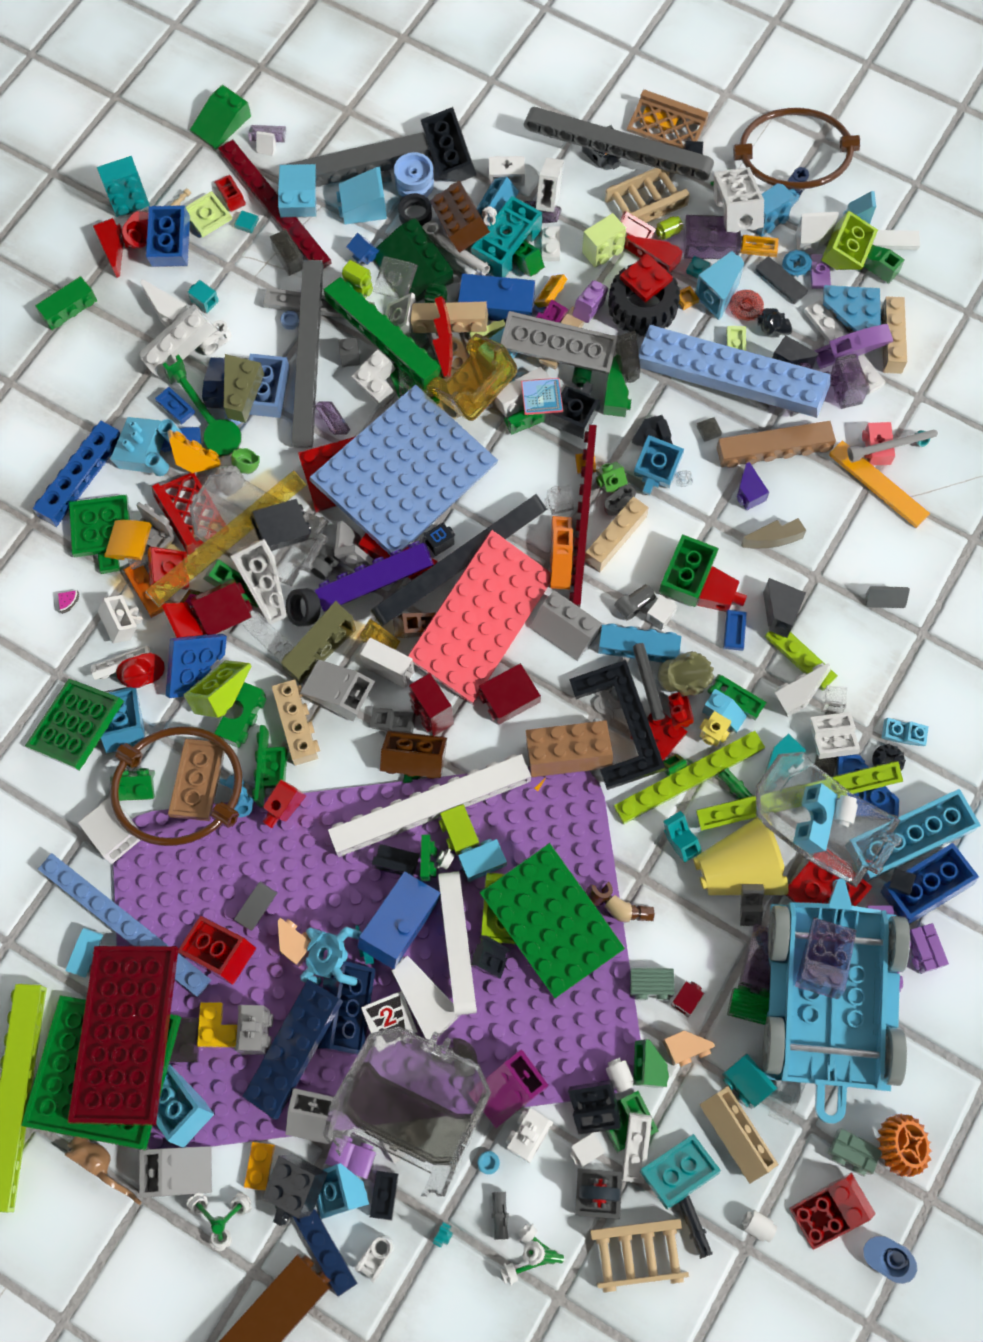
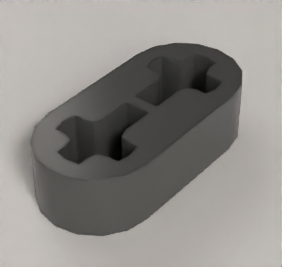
M631 485L621 486L605 500L604 511L610 516L619 514L632 497H635L636 491ZM624 492H625V493H629V492H630V493H631V494H630V497H629V496H625V497L623 498ZM610 503H611L612 505H614L615 503H617L616 509H615L614 507H612V508L610 509V508H609Z

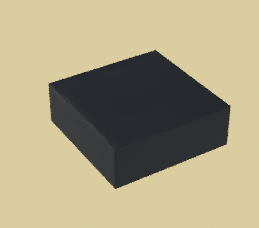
M895 868L888 889L909 896L916 875Z

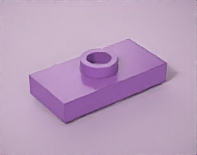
M810 254L812 260L810 269L812 289H823L824 285H831L830 266L821 261L823 254Z

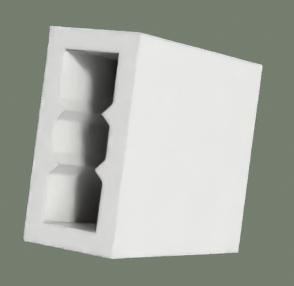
M546 157L539 177L537 210L554 212L560 195L564 160Z
M369 638L367 643L364 642L359 653H361L360 656L365 669L403 688L407 687L415 673L412 658L372 638Z
M110 797L101 802L96 809L85 815L78 822L101 855L111 864L140 841L127 832L119 823L113 812ZM121 807L124 815L129 820V822L138 829V827L134 824V822L131 820V818L128 816L125 810Z

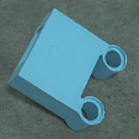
M127 417L110 460L119 469L154 473L158 477L163 476L168 472L169 464L159 453L165 439L170 443L167 432L169 429L173 432H182L170 419L160 421Z

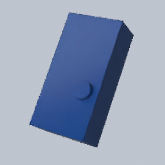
M462 273L458 302H486L488 320L493 321L504 320L506 322L509 311L532 316L535 280Z
M951 843L907 870V872L916 875L909 896L888 889L890 881L883 885L880 893L888 904L893 906L897 916L905 917L910 925L975 885L979 875L956 845Z
M404 871L360 935L357 948L394 970L437 906L441 892Z

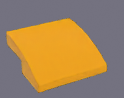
M135 520L115 521L105 557L119 560L129 558L142 561L152 527L151 523Z

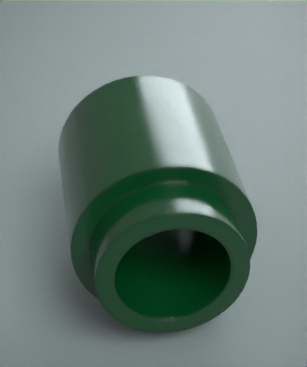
M574 366L572 383L578 388H583L586 382L590 383L592 370Z

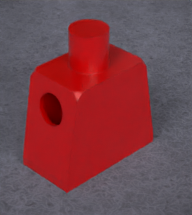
M712 566L697 606L726 612L730 609L732 603L744 606L747 595L737 592L739 580Z
M281 779L263 806L269 812L262 822L270 828H273L279 819L286 822L305 799L306 795Z

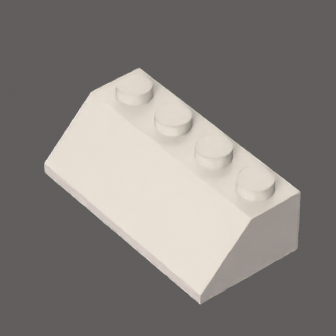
M193 304L139 352L141 359L152 373L162 379L166 375L163 363L166 362L168 366H171L177 362L175 356L178 354L183 360L214 333L216 329L200 309Z

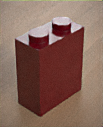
M235 579L191 598V603L207 635L217 634L252 618L251 611H253L250 601L244 600L242 594L245 591L241 583H236Z
M521 663L479 685L480 693H478V697L482 704H487L490 718L493 721L496 720L499 725L541 702V695Z

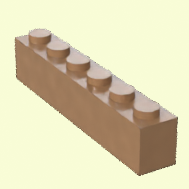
M829 420L720 438L716 448L721 468H733L748 462L752 465L759 461L770 462L777 458L788 459L795 455L802 454L806 456L813 452H828L833 449L836 439L831 421Z

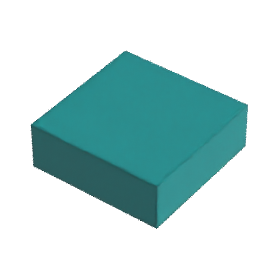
M242 210L234 224L235 228L252 233L259 217Z

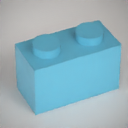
M492 839L485 840L480 843L481 846L474 849L468 847L458 855L468 882L507 866V861L497 839L493 841Z

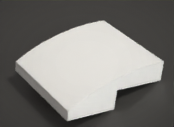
M851 712L810 717L814 743L819 759L860 753V747L855 735L856 727Z

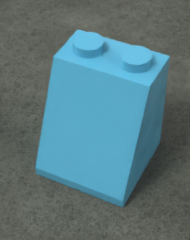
M380 167L373 168L339 183L340 191L336 192L337 201L342 206H339L338 209L340 218H344L345 225L387 219Z
M733 251L698 276L695 293L699 297V301L718 320L722 318L740 283L744 267L742 258Z

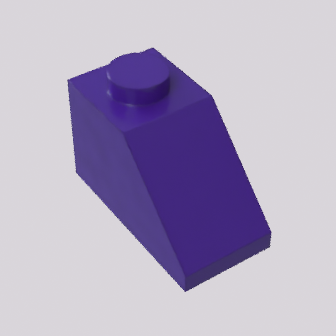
M750 462L745 465L737 493L739 504L744 506L746 510H749L767 501L770 493Z

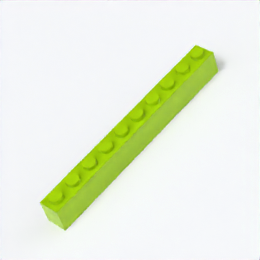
M15 984V989L11 992L12 1009L7 1016L9 1029L4 1037L5 1055L2 1056L0 1062L2 1068L0 1077V1212L13 1213L15 1211L27 1128L21 1126L33 1087L47 988L42 985Z

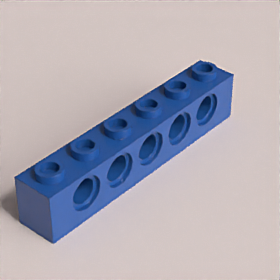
M102 420L92 428L87 439L81 442L80 448L75 454L71 455L68 463L58 472L53 483L47 486L46 492L35 502L32 509L39 518L55 527L60 524L70 510L69 502L79 499L113 454L121 434L119 430Z

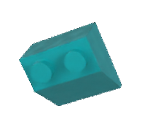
M748 1054L740 1057L722 1074L725 1085L729 1086L730 1090L735 1089L740 1095L738 1097L739 1101L746 1108L748 1106L751 1109L755 1108L777 1089Z

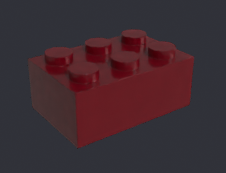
M431 673L409 685L410 693L408 695L412 705L411 709L416 716L420 715L421 724L427 733L431 732L435 736L454 725L452 705Z

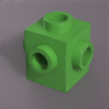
M617 461L603 464L601 468L596 469V483L599 488L604 489L606 492L617 491L619 487L628 484L624 468Z

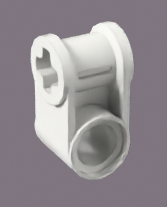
M215 321L212 325L216 331L199 345L206 355L213 354L231 340L232 334L225 321Z
M387 1236L376 1238L357 1264L355 1271H361L371 1278V1282L374 1283L392 1253V1240ZM379 1241H385L388 1245V1250L385 1254L379 1253L377 1250V1243Z

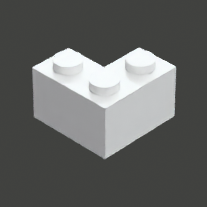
M377 349L352 377L382 407L395 395V392L385 380L396 368Z

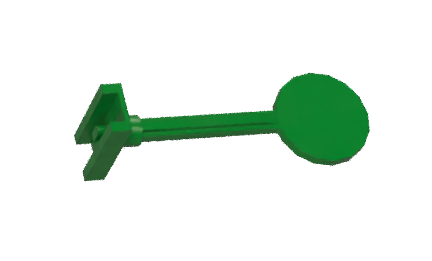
M179 354L175 356L177 362L171 366H168L166 362L163 363L165 374L170 384L174 382L181 384L209 424L204 432V442L207 449L215 451L219 456H227L232 454L234 450H237L242 442V434L239 427L227 419H214L187 381L185 366Z

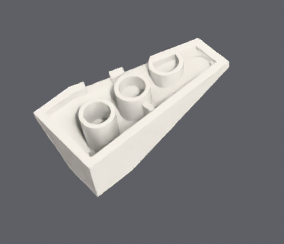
M265 539L253 542L239 549L231 558L269 625L286 618L287 613L275 558Z

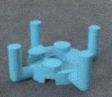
M344 927L338 935L314 928H308L306 934L311 940L307 951H309L308 958H306L308 968L301 974V981L306 982L309 979L320 985L321 978L313 974L327 978L334 975L338 982L355 986L357 978L345 975L340 970L343 962L348 957L343 941L347 937L359 940L362 932ZM327 950V951H328V955H327L326 959H323V958H324V951Z

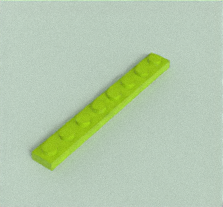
M753 731L615 804L614 809L622 823L626 824L720 774L726 768H731L763 751L766 747L756 731Z

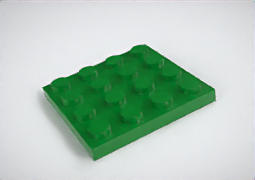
M68 679L25 747L80 771L124 701L115 695Z

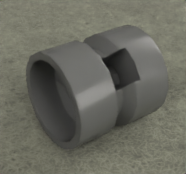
M321 544L315 552L316 557L310 559L306 568L314 576L326 581L333 572L332 567H337L341 560L334 556V548Z

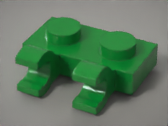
M430 835L421 836V881H430V876L436 878L437 873L434 862H430L431 855L437 857V847H435V841H431Z

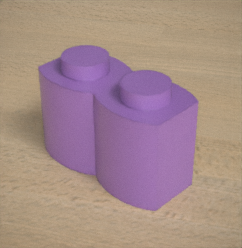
M340 1135L339 1139L334 1137L325 1164L334 1166L341 1163L353 1174L368 1179L376 1156V1152L372 1151L374 1146L361 1142L360 1146L352 1144V1138Z

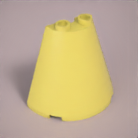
M764 816L756 817L693 858L696 870H701L703 877H700L703 890L707 889L708 895H741L742 884H763L764 895L788 894L787 877L783 876L785 866L782 855L768 821L763 822L765 820Z

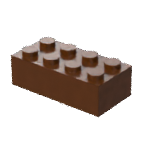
M460 180L451 184L446 190L436 194L430 200L449 239L459 253L490 233Z

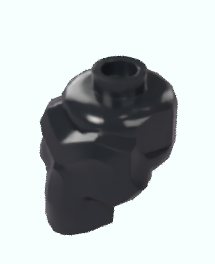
M764 308L762 314L758 315L757 326H761V330L767 336L779 338L780 335L788 336L792 333L790 320L785 318V313H780L778 309Z

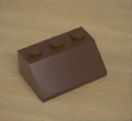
M387 731L381 749L380 771L388 774L399 773L406 774L407 776H424L429 779L441 778L447 738Z

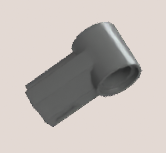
M645 584L632 594H626L619 598L614 606L628 621L635 617L641 608L652 602L656 596L652 588Z

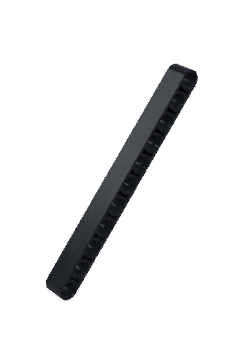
M535 494L370 611L379 624L384 626L466 568L491 530L507 539L547 510L546 506L539 496Z

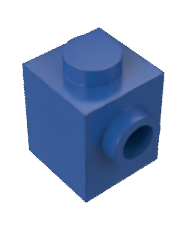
M358 232L346 246L353 253L352 257L358 263L364 262L367 265L376 258V254L379 252L373 244Z

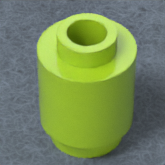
M679 216L665 219L657 223V228H655L656 235L662 240L673 237L683 230V222Z

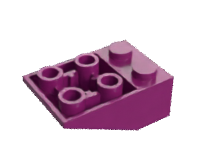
M521 1049L469 1093L497 1129L547 1089L549 1085Z

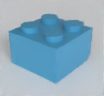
M777 183L762 193L764 198V227L755 230L760 236L771 233L776 226L784 224L789 219L790 210L800 197L794 189L788 190L783 184Z
M648 435L634 469V475L643 478L642 482L646 483L643 489L644 494L650 496L653 487L658 488L659 485L670 489L683 457L684 448Z

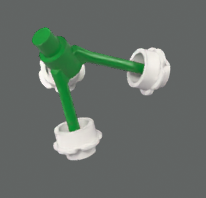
M203 1193L193 1194L186 1203L189 1213L194 1215L203 1214L210 1222L213 1233L209 1243L216 1251H224L232 1243L230 1232L225 1229L228 1220L234 1214L242 1216L245 1213H249L252 1209L250 1206L251 1199L243 1193H237L233 1197L230 1204L232 1210L225 1217L217 1216L214 1218L206 1210L208 1207L207 1197L203 1196Z
M526 1223L518 1233L521 1236L519 1242L523 1241L526 1244L524 1246L523 1259L525 1262H529V1264L515 1269L513 1263L508 1265L504 1263V1269L500 1270L504 1283L509 1282L510 1286H513L512 1283L518 1282L517 1274L546 1265L547 1263L562 1264L564 1261L563 1254L549 1249V1247L535 1237L538 1230L534 1227L535 1224L533 1223L531 1225Z

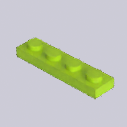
M772 631L765 635V638L806 675L811 673L815 666L824 663L791 632L788 638ZM830 670L819 688L824 691L838 675Z

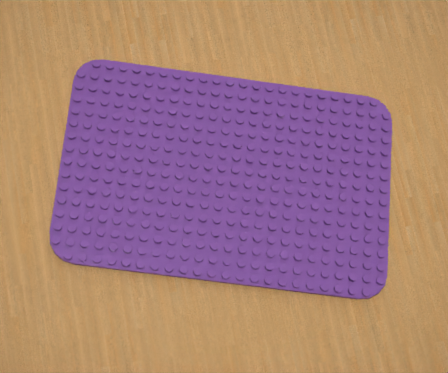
M589 771L531 777V782L465 807L479 840V846L485 840L492 839L493 841L497 839L505 856L507 866L492 873L506 874L550 842L585 892L590 884L596 886L600 893H603L601 889L609 881L613 888L612 896L616 895L620 898L605 796L599 781ZM467 774L443 776L435 779H417L411 783H403L401 781L304 793L306 795L305 799L286 822L279 819L273 828L262 822L269 811L259 807L254 801L251 813L246 817H238L233 827L226 828L221 825L202 839L178 846H159L140 840L113 863L115 903L168 946L179 948L199 917L203 916L244 937L257 948L233 985L186 957L184 958L212 981L199 997L194 995L176 979L174 981L170 1014L180 1016L181 1021L169 1064L205 1100L214 1113L211 1119L184 1148L213 1147L292 1137L286 1135L288 1109L292 1095L278 1120L271 1118L242 1097L265 1055L240 1054L235 1051V1048L197 1047L200 1002L223 1003L222 1025H238V1005H264L270 1010V1014H273V1026L269 1027L268 1035L272 1037L273 1042L306 983L301 981L300 976L308 968L306 960L298 967L280 952L278 920L280 918L284 921L287 919L291 920L298 926L295 930L301 935L303 932L306 933L308 928L338 935L344 927L355 929L357 925H359L360 931L363 932L401 877V875L372 867L373 857L377 855L380 844L418 853L420 857L414 877L420 881L421 836L430 835L431 841H435L437 857L442 850L445 852L446 849H449L446 839H449L447 831L442 832L439 820H442L441 817L341 857H338L328 830L336 823H347L354 816L360 814L365 816L377 807H388L395 800H406L413 793H424L429 791V788L433 785L440 784L441 786L447 784L451 778H462L467 776ZM546 778L539 791L535 790L534 788ZM269 797L264 798V804L266 803ZM169 809L151 811L132 819L138 829L144 833L165 838L192 834L214 821L212 818L210 821L169 817ZM454 850L450 851L454 854V858L447 869L443 867L437 868V857L431 855L430 862H434V867L437 868L436 878L430 876V881L422 882L440 892L438 874L459 871L470 962H472L477 944L481 943L480 935L482 933L484 898L480 892L485 889L486 875L468 882L458 855L456 856ZM261 881L278 893L256 927L251 931L234 919ZM440 894L437 906L405 952L403 959L408 955L453 1003ZM605 903L599 906L595 905L625 949L557 998L553 997L516 944L500 943L510 949V952H507L505 956L507 961L501 979L494 978L471 965L477 1013L461 1015L430 1045L405 998L417 1030L416 1033L377 1049L367 1024L363 1056L316 1049L295 1089L338 1098L339 1104L332 1131L412 1122L418 1119L428 1120L484 1113L469 1092L521 1049L549 1085L547 1089L524 1107L571 1102L568 1093L570 1086L610 1080L606 1072V1068L609 1067L608 1062L620 1058L621 1062L626 1060L631 1075L634 1077L635 1041L641 1040L635 997L630 996V964L624 923L612 917L604 907ZM116 932L117 946H133ZM347 937L343 941L345 950L348 953L347 962L376 969L371 1003L402 991L392 972V968L373 958L374 963L365 964V959L360 957L359 949L357 948L359 940ZM327 950L324 951V958H323V959H326V957H327V955H328V951H327ZM313 974L321 978L320 986L323 987L324 977ZM400 995L370 1007L369 1016L371 1018L378 1016L379 1010L384 1006H391L393 1009L402 1006ZM402 1009L394 1012L393 1018L403 1017ZM385 1017L373 1021L376 1027L383 1025ZM404 1019L398 1021L396 1025L386 1029H379L385 1041L406 1033ZM157 1124L152 1126L147 1148L150 1150L183 1148L168 1142Z

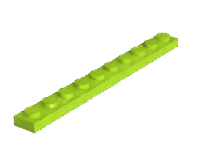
M894 761L697 809L696 814L700 830L702 831L801 807L806 786L822 783L840 797V795H850L903 782L899 761Z

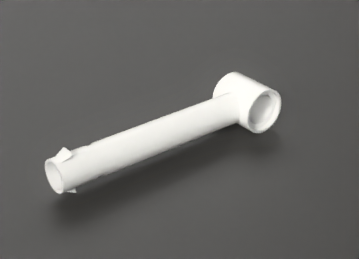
M427 222L423 226V229L435 246H441L476 270L477 274L486 275L489 272L490 267L487 262L484 263L466 250L459 253L452 241L440 233L438 223Z

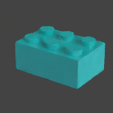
M132 155L97 167L116 217L124 216L150 206Z

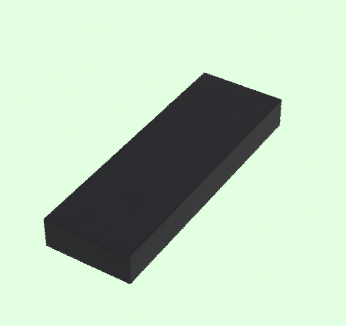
M769 256L755 268V271L794 304L808 293V289Z

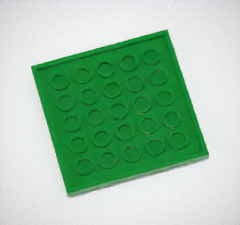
M60 995L21 1126L146 1151L152 1130L151 1125L68 1123L86 1000ZM170 1014L160 1096L181 1021L180 1016Z

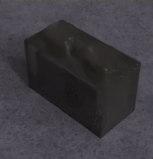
M285 229L270 236L273 251L287 274L290 276L301 271L303 268V257L287 230Z

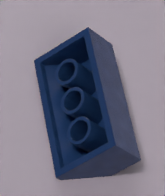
M345 961L340 970L345 975L356 977L357 984L352 986L338 982L334 975L329 978L324 977L323 988L342 999L343 1002L317 1049L363 1056L367 1021L361 1007L371 1004L376 969Z

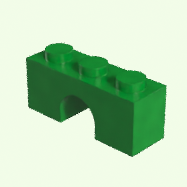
M244 682L235 700L236 705L243 707V713L236 719L223 716L214 734L236 748H240L241 744H245L250 727L254 726L257 721L259 709H262L266 703L267 698L263 689Z

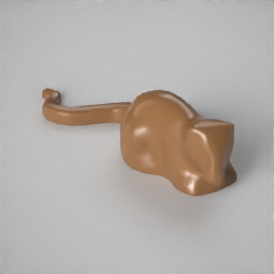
M74 1137L67 1144L71 1150L66 1152L65 1156L97 1176L107 1185L127 1195L140 1205L142 1203L133 1192L107 1176L110 1154L106 1148L100 1144L92 1143L89 1139Z

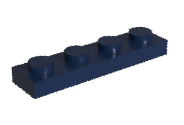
M314 1208L310 1216L298 1219L293 1216L323 1272L331 1280L330 1284L336 1295L339 1297L357 1285V1280L317 1210Z

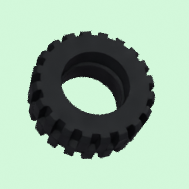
M623 268L620 270L619 275L617 274L613 278L609 291L608 307L609 314L613 317V322L616 325L620 324L619 328L623 331L628 330L629 334L634 335V333H637L639 336H644L650 325L664 329L669 327L677 315L680 299V288L677 286L676 278L673 277L672 282L655 294L660 301L657 305L639 307L628 299V296L634 292L620 280V274L627 269Z

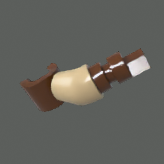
M609 881L601 889L603 893H600L596 886L592 884L586 890V894L594 905L599 906L605 903L604 907L614 919L620 922L628 923L630 920L634 921L635 919L637 921H654V907L643 905L636 907V905H631L629 902H624L616 895L612 896L613 888Z

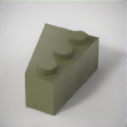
M225 354L224 409L228 419L246 423L264 377L260 362Z

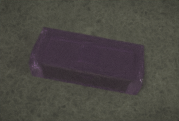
M251 125L248 132L250 141H256V133L260 131L274 134L276 142H285L286 126Z

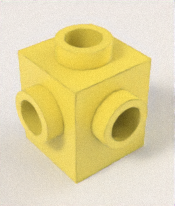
M714 711L709 720L705 718L699 727L702 730L700 737L703 742L716 747L720 741L724 743L730 734L727 730L732 721Z

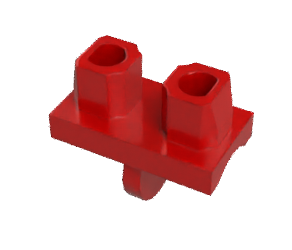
M680 692L669 695L668 704L674 729L677 730L681 726L688 727L694 723L688 696L682 697Z

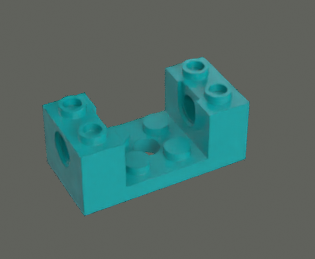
M513 196L510 197L496 215L494 225L491 222L490 226H488L490 233L476 241L471 247L472 255L484 263L487 262L490 267L488 274L495 277H506L512 269V255L525 239L533 242L542 230V212ZM504 230L511 231V233L508 235L503 234L502 232Z

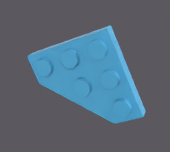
M824 285L823 306L828 310L831 309L846 327L849 326L856 332L881 325L880 288Z

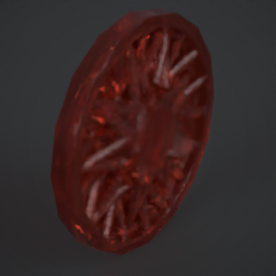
M740 290L731 297L729 308L736 318L750 321L761 315L764 302L758 293L752 290Z

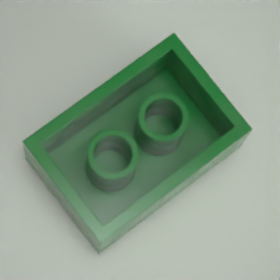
M682 534L661 582L659 593L696 607L719 548Z

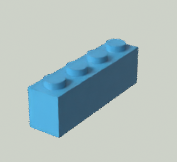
M507 176L495 178L479 203L477 210L483 220L482 212L486 207H493L498 214L511 196L516 198L519 191Z
M616 624L602 625L598 654L636 659L633 646L638 643H644L649 661L663 663L667 660L675 659L679 655L682 636L674 632L658 633L653 629L644 631L632 626L623 628L618 627Z

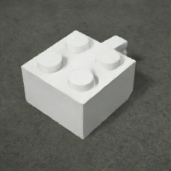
M532 1108L528 1112L523 1111L517 1121L520 1124L517 1132L512 1130L506 1140V1143L509 1144L507 1149L529 1164L553 1124L551 1120Z

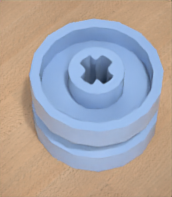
M414 152L402 155L396 161L394 174L396 189L399 195L405 197L412 193H418L428 197L434 188L433 164L430 159L424 154Z

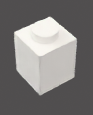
M660 595L647 612L646 620L660 630H663L675 614L677 605L671 598H665Z
M593 1132L570 1147L572 1152L569 1154L576 1165L580 1163L583 1167L604 1154L605 1150Z

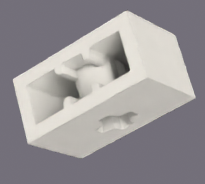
M524 156L489 157V186L495 178L506 176L513 185H525Z

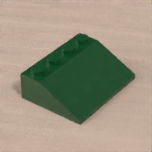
M416 218L400 225L376 247L379 252L376 254L374 261L400 298L413 293L415 294V303L424 299L426 288L430 283H440L445 285V287L454 283L453 269Z

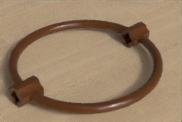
M798 107L783 108L768 112L747 126L741 136L740 143L733 145L734 161L742 160L746 168L750 167L752 174L756 178L774 186L779 183L783 184L787 189H810L825 185L844 173L852 161L854 151H860V135H850L841 122L824 112ZM786 115H805L821 119L835 127L842 134L839 141L840 152L847 153L843 163L831 174L812 181L790 182L770 177L758 170L750 161L753 158L752 143L747 144V140L752 131L765 121Z
M172 727L152 733L134 746L125 743L118 747L115 757L120 762L115 769L111 781V805L119 823L134 837L149 844L178 846L202 839L221 825L229 828L233 827L237 822L239 813L234 808L241 794L242 769L234 750L218 735L196 727ZM195 735L208 739L226 753L234 772V787L227 805L223 802L215 805L211 814V818L214 821L197 832L172 838L153 836L133 826L124 815L119 802V784L126 766L130 768L137 767L143 757L140 750L164 737Z

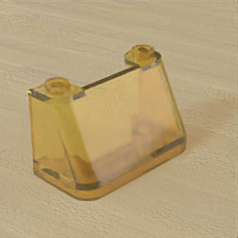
M475 333L467 343V352L470 357L447 382L441 377H436L426 386L432 395L468 421L478 418L517 373V365L506 347L478 333Z

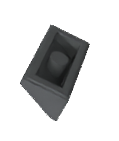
M870 586L866 592V606L872 608H905L910 588Z

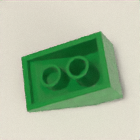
M222 84L210 95L190 131L211 147L217 149L251 117L249 104Z

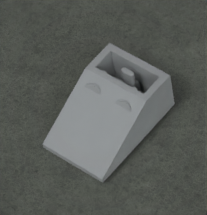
M318 660L300 694L354 722L375 681L357 671Z
M212 1146L140 1150L139 1198L212 1193Z

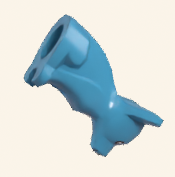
M234 774L229 775L227 779L220 778V784L229 787L233 791ZM243 777L241 794L234 808L239 813L238 817L241 818L251 813L252 804L254 803V799L248 796L247 790L244 787Z

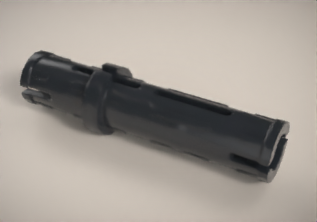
M688 1195L679 1201L678 1204L690 1232L689 1238L693 1239L699 1258L702 1259L712 1255L713 1252L705 1236L707 1232L702 1228L691 1198Z

